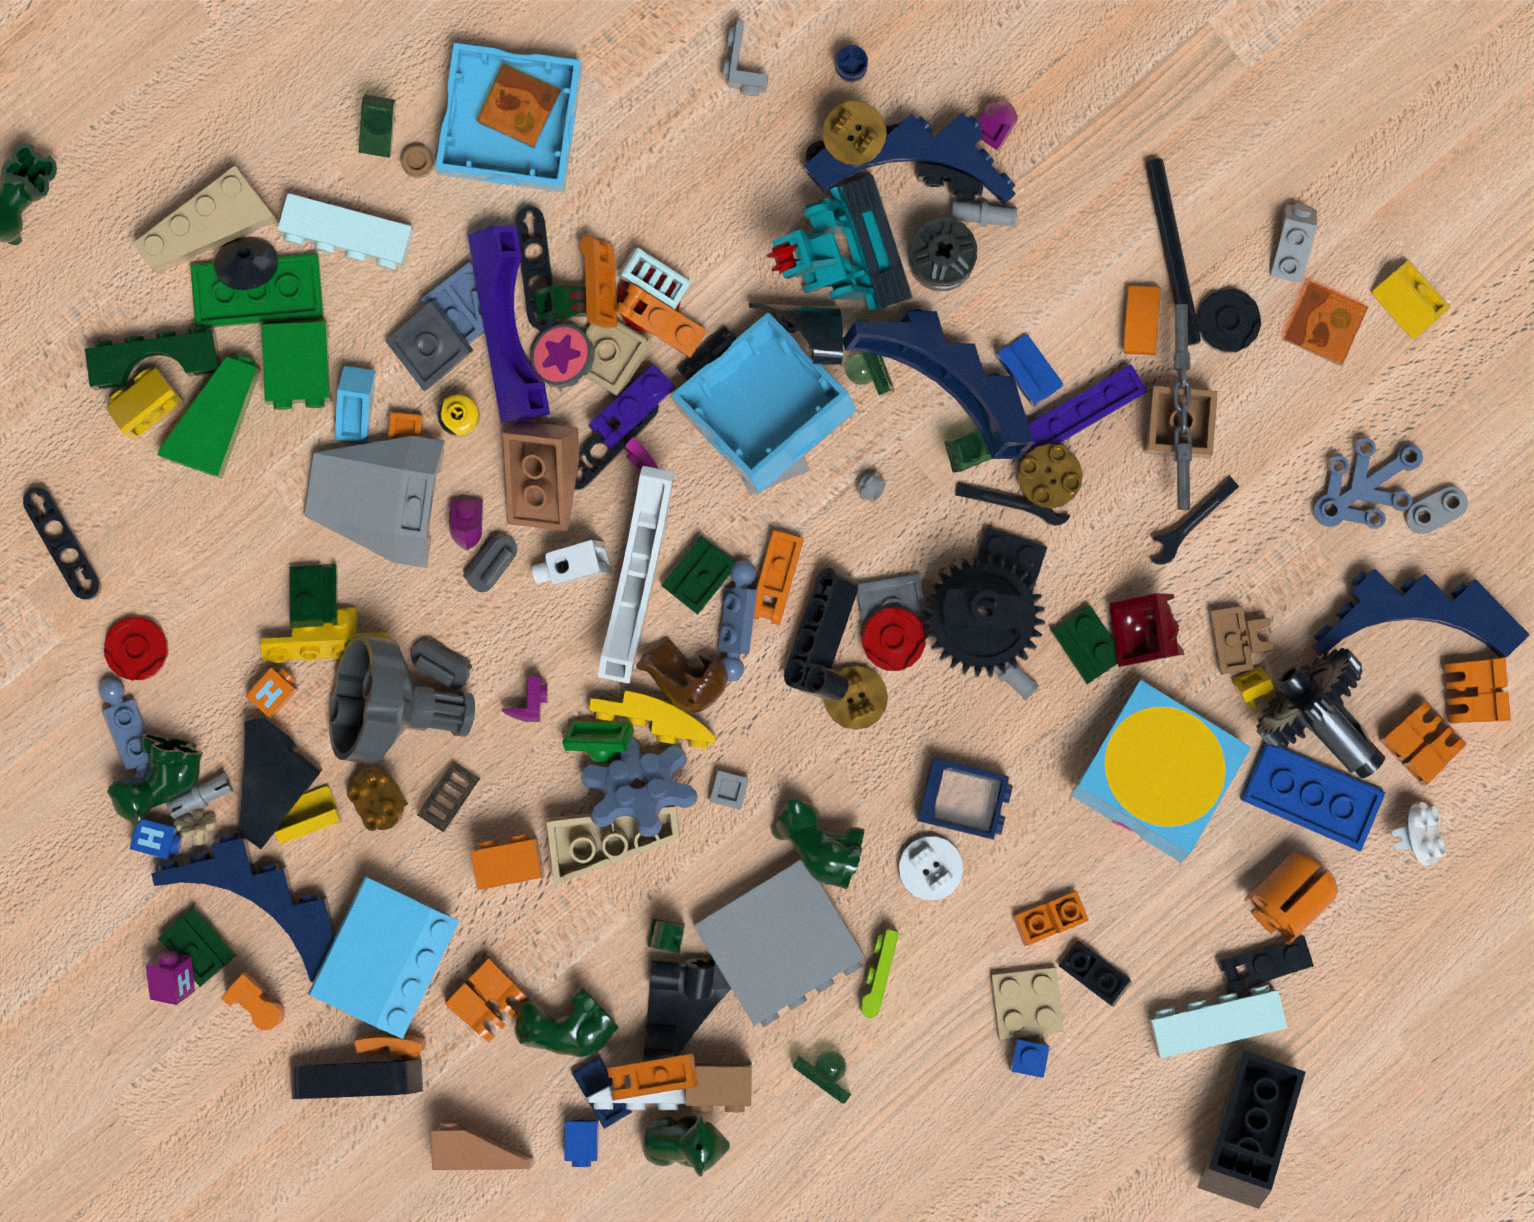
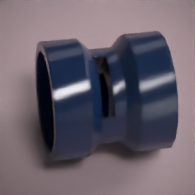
M854 45L841 49L836 59L838 76L842 80L851 83L860 81L865 76L868 66V57L865 51Z

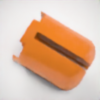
M1301 851L1290 853L1244 899V902L1251 901L1255 907L1251 914L1269 933L1272 934L1277 930L1289 938L1285 944H1291L1335 900L1338 893L1335 877L1329 869H1326L1324 872H1319L1282 909L1280 908L1322 865V862L1315 856Z

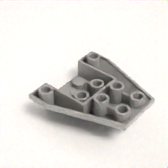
M408 436L313 453L305 517L394 563L427 568L431 536L428 535L436 475L441 472L445 440Z

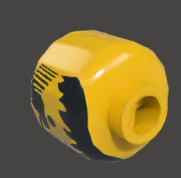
M462 394L450 395L439 405L437 412L438 422L442 429L450 436L466 437L472 434L479 426L480 411L475 402L468 396ZM452 413L456 415L455 419L452 418Z

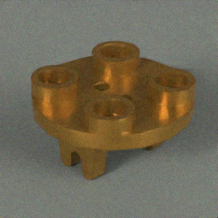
M848 101L837 105L829 112L823 124L822 140L826 150L835 160L846 165L860 166L870 162L881 152L886 141V126L883 117L873 106L863 101ZM855 126H861V130L857 131ZM851 135L853 140L849 141L847 137Z
M1053 444L1038 446L1029 452L1020 464L1018 475L1021 491L1026 498L1039 507L1050 509L1064 506L1073 500L1082 486L1083 478L1080 462L1075 455L1063 445ZM1045 468H1050L1051 472L1046 473ZM1054 479L1056 484L1052 485L1050 480Z
M861 666L843 668L838 673L847 677L848 691L842 700L838 702L824 699L826 711L832 720L843 728L853 730L869 728L879 721L886 710L888 701L886 685L880 676L869 668ZM863 692L865 697L860 698L859 693ZM851 697L853 702L848 703L847 698Z
M373 767L362 770L355 776L352 785L347 788L349 800L353 802L356 812L362 818L365 828L369 831L377 829L387 830L395 827L402 819L404 807L408 805L406 799H403L400 788L392 778L390 771L385 772L382 769Z

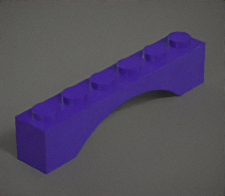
M517 225L491 226L468 234L501 423L525 422L549 415L550 410L545 382L537 375L529 363L520 343L516 327L514 291L517 272L522 259Z

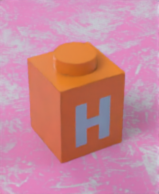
M270 668L245 697L267 717L273 719L298 691L293 686L296 679L283 668L279 671Z

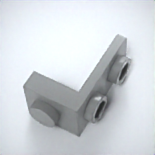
M737 20L736 28L730 27L727 46L733 47L732 59H725L723 78L729 79L728 88L741 89L740 93L743 95L759 96L760 92H767L768 75L738 70L744 20Z
M1300 203L1294 205L1285 204L1282 232L1271 270L1272 277L1302 282L1317 228V210H1312L1310 206Z

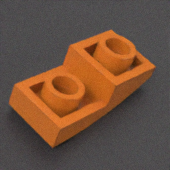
M1128 287L1124 354L1156 356L1161 287Z
M1077 891L1013 916L1024 946L1089 921Z
M386 1031L358 1034L354 1040L357 1053L366 1051L367 1055H375L386 1050L385 1046H389L391 1057L401 1056V1060H409L420 1056L419 1051H423L426 1046L424 1037L405 1033L402 1039Z

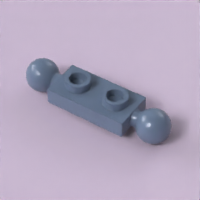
M740 560L733 565L731 578L735 582V588L725 589L718 651L727 653V656L721 662L726 667L728 681L730 682L737 681L742 677L744 664L739 659L740 654H749L757 590L748 589V585L756 577V569L751 562L746 560Z
M107 678L99 686V695L103 701L110 703L111 707L103 710L102 714L125 772L136 768L137 773L134 778H144L148 769L149 754L144 753L140 748L142 735L147 732L134 700L123 703L122 698L125 692L123 683L116 678Z

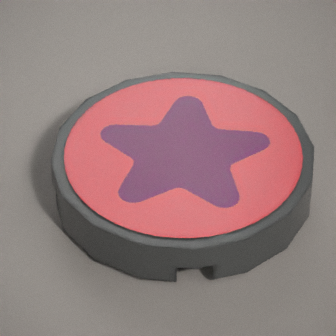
M568 324L552 326L544 331L534 343L531 353L534 371L549 386L566 388L577 384L583 375L586 376L589 373L594 361V346L591 340L579 328Z

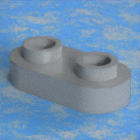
M1447 487L1413 504L1406 512V524L1414 533H1429L1462 516L1468 507L1467 496L1459 488ZM1449 497L1457 500V507L1455 509L1448 507L1447 499ZM1421 511L1428 514L1429 520L1427 523L1419 521L1418 514Z

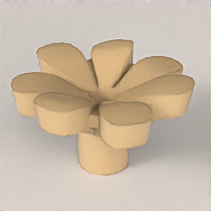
M196 809L193 811V817L186 814L182 815L178 821L174 822V826L177 828V831L181 832L182 837L189 838L192 836L193 844L201 845L205 843V831L216 827V815L209 813L204 816L203 809Z

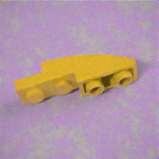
M626 690L623 703L594 698L590 700L589 711L596 713L595 719L614 722L615 716L627 718V722H632V725L646 727L647 721H651V735H657V742L676 744V739L689 740L688 747L708 749V743L715 744L716 737L704 725L684 711L662 700Z

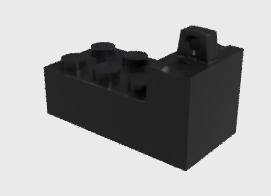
M1243 1051L1236 1063L1212 1147L1205 1159L1197 1188L1257 1209L1261 1207L1272 1191L1306 1074L1305 1071Z

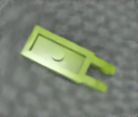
M886 928L885 935L878 934L874 953L880 955L877 966H870L866 984L872 985L871 991L863 995L860 1010L864 1017L872 1019V1017H875L880 1012L879 1008H881L899 936L896 930Z

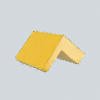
M1409 260L1372 291V295L1411 339L1417 338L1451 308Z
M325 786L300 797L283 819L277 831L274 832L279 844L283 845L342 822L330 787Z

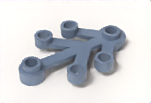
M1369 438L1361 439L1355 446L1357 458L1351 489L1341 496L1342 476L1349 470V462L1343 456L1334 457L1329 462L1331 473L1327 494L1321 497L1314 506L1316 520L1326 527H1334L1343 520L1366 524L1371 529H1378L1386 521L1385 514L1381 510L1373 509L1369 512L1348 508V506L1357 500L1392 506L1397 511L1409 509L1412 505V497L1409 493L1400 491L1394 494L1374 489L1402 470L1412 471L1418 468L1423 460L1420 448L1413 444L1404 445L1397 451L1395 460L1366 479L1370 456L1375 453L1376 445ZM1366 442L1371 446L1369 454L1361 452V443ZM1407 451L1415 454L1416 459L1413 463L1405 460V453ZM1336 460L1344 463L1345 468L1342 472L1334 469L1333 464ZM1398 496H1404L1407 499L1405 507L1397 505L1396 499ZM1327 505H1333L1336 508L1334 516H1328L1325 513ZM1376 513L1380 516L1381 522L1379 525H1373L1370 522L1371 514Z

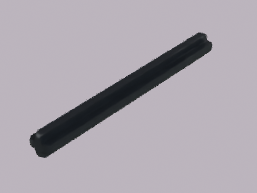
M1156 158L1147 161L1146 169L1175 305H1188V346L1199 344L1201 337L1164 161L1162 158Z

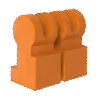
M1506 658L1444 665L1445 673H1461L1463 676L1462 681L1446 683V689H1456V691L1462 692L1466 691L1465 688L1476 687L1477 692L1476 697H1466V694H1462L1456 698L1447 699L1448 705H1463L1466 708L1464 714L1448 715L1449 724L1511 721L1509 692H1497V688L1508 687Z
M1426 700L1379 739L1398 761L1410 756L1402 765L1422 786L1429 784L1467 744L1459 737L1450 746L1445 745L1446 738L1454 731L1450 725L1436 732L1433 735L1435 738L1429 744L1425 742L1423 737L1429 732H1434L1438 723L1443 719L1438 713L1427 723L1423 722L1424 714L1432 707Z
M489 956L468 979L475 986L472 987L465 981L445 1002L449 1009L487 1042H490L495 1035L485 1026V1020H491L500 1029L506 1026L499 1012L496 1009L493 1011L485 1004L490 998L499 1005L498 1008L501 1011L508 1013L512 1018L516 1016L517 1011L507 1002L506 998L508 996H513L520 1003L530 1001V998Z
M250 971L242 973L221 997L229 1006L238 1002L252 1015L253 1024L260 1030L273 1029L285 1017L283 1004L276 999H270L264 994L269 988Z

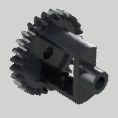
M975 555L973 565L971 566L965 557L961 558L962 569L959 570L951 563L949 565L951 576L941 571L939 577L943 584L932 582L930 585L937 594H926L925 599L933 604V606L922 608L923 613L932 616L922 621L923 626L933 627L931 631L925 634V638L937 639L931 646V650L943 649L939 657L940 661L952 657L950 669H954L961 663L963 675L967 673L970 667L974 668L975 678H979L982 668H985L989 678L993 677L994 667H997L1000 673L1004 675L1006 674L1005 663H1008L1014 669L1018 668L1015 657L1017 656L1026 661L1029 657L1024 648L1035 651L1037 647L1030 638L1041 639L1042 633L1034 629L1036 626H1043L1045 624V620L1036 617L1037 614L1045 611V607L1034 605L1035 602L1042 598V595L1030 594L1036 583L1024 584L1023 582L1028 573L1025 571L1016 576V563L1009 569H1005V558L1003 557L997 565H993L992 555H988L985 564L981 563L979 555ZM978 610H986L991 616H983Z
M1348 648L1334 649L1330 654L1327 652L1321 659L1316 658L1310 667L1308 665L1303 667L1301 664H1296L1281 675L1276 683L1280 691L1275 693L1277 695L1276 698L1267 703L1269 706L1262 710L1261 713L1263 715L1258 718L1259 723L1256 725V732L1268 745L1280 748L1282 746L1287 747L1289 741L1294 744L1297 741L1295 735L1301 738L1306 737L1304 729L1307 727L1310 731L1314 732L1350 773L1355 771L1360 778L1372 775L1385 761V756L1371 742L1365 728L1343 706L1344 702L1340 698L1343 694L1347 697L1351 696L1348 686L1356 688V681L1361 680L1363 672L1361 662Z

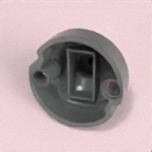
M358 634L347 644L336 671V685L331 695L329 711V733L333 752L339 760L374 765L383 759L387 751L405 729L426 731L428 728L451 731L454 736L466 737L471 730L475 716L474 695L464 691H460L457 694L434 691L431 686L414 684L400 647L395 640Z

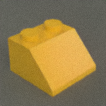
M149 368L142 371L134 379L136 384L127 391L124 388L117 391L109 398L110 404L105 407L123 434L133 441L184 401L157 368H154L152 371Z

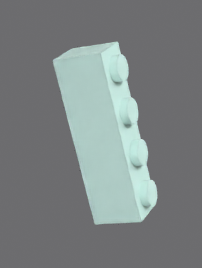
M287 193L277 229L281 235L285 236L284 241L301 246L303 241L316 244V250L333 254L334 249L347 252L345 257L359 262H364L366 257L377 260V266L389 270H395L396 266L404 268L414 234L412 226L289 193Z
M1269 985L1251 988V995L1238 998V994L1235 992L1219 996V1002L1210 1005L1206 1004V1000L1187 1004L1188 1010L1175 1013L1174 1007L1156 1011V1018H1151L1149 1021L1158 1057L1165 1058L1286 1029L1287 1024L1279 991L1276 989L1270 990Z

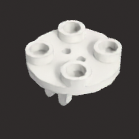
M1423 802L1414 803L1409 811L1408 825L1392 831L1394 837H1402V841L1396 843L1395 848L1413 849L1419 862L1426 867L1434 866L1439 858L1446 855V846L1443 839L1439 837L1437 827L1440 823L1437 808L1435 806L1428 807Z
M936 836L922 837L911 842L903 851L899 862L900 878L905 888L914 896L924 900H940L950 895L958 887L963 875V861L957 848L948 840ZM935 861L939 862V866L937 868L933 866V863ZM924 869L929 871L928 875L923 874Z

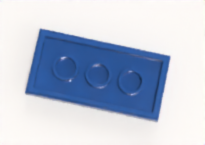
M1265 743L1241 801L1361 852L1386 792L1287 749L1271 747Z

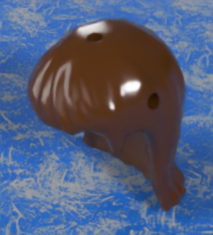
M666 639L649 649L636 664L637 669L646 671L651 675L663 694L674 706L688 713L701 712L712 706L722 696L728 682L727 670L721 661L716 659L712 661L699 655L704 666L696 665L685 658L670 639Z

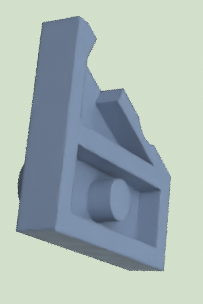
M470 262L420 299L424 306L430 301L435 300L468 344H471L485 333L474 270Z

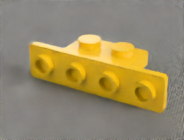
M357 607L338 608V625L333 626V623H327L320 627L292 628V637L260 639L263 661L281 663L290 660L341 659L347 644L354 636L358 635ZM388 632L360 633L390 639Z

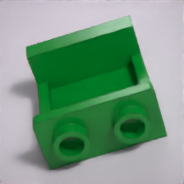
M327 322L261 325L265 402L268 405H273L274 410L293 409V404L305 403V408L325 407V402H332L328 338H330Z

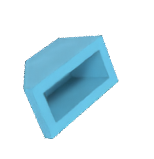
M344 366L337 389L336 440L367 444L375 396L376 370Z

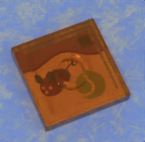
M503 63L476 122L535 149L560 96L561 89Z
M1309 281L1283 341L1342 366L1368 306Z

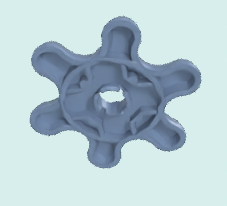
M631 737L625 752H617L619 760L612 762L608 767L588 765L581 774V781L585 787L599 789L605 795V798L591 812V820L596 826L605 827L612 824L618 817L629 816L637 822L639 833L646 837H652L660 832L661 821L659 819V812L664 807L676 805L681 808H688L696 803L698 797L696 790L691 785L678 783L673 779L674 773L683 767L687 761L686 753L680 747L670 746L660 755L653 753L644 755L641 753L639 742ZM636 778L647 783L641 789H634L631 787V784L635 782Z

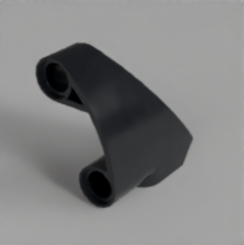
M749 303V308L765 309L774 312L777 322L789 334L799 331L808 342L809 349H812V364L842 365L843 327L840 306ZM782 317L792 324V328L788 327L787 322L782 321Z
M265 717L244 721L243 777L237 825L238 833L260 850L269 841L283 819L323 770L296 749L295 742Z
M692 958L687 960L686 963L652 960L643 1062L679 1056L707 1016L732 989L714 959Z

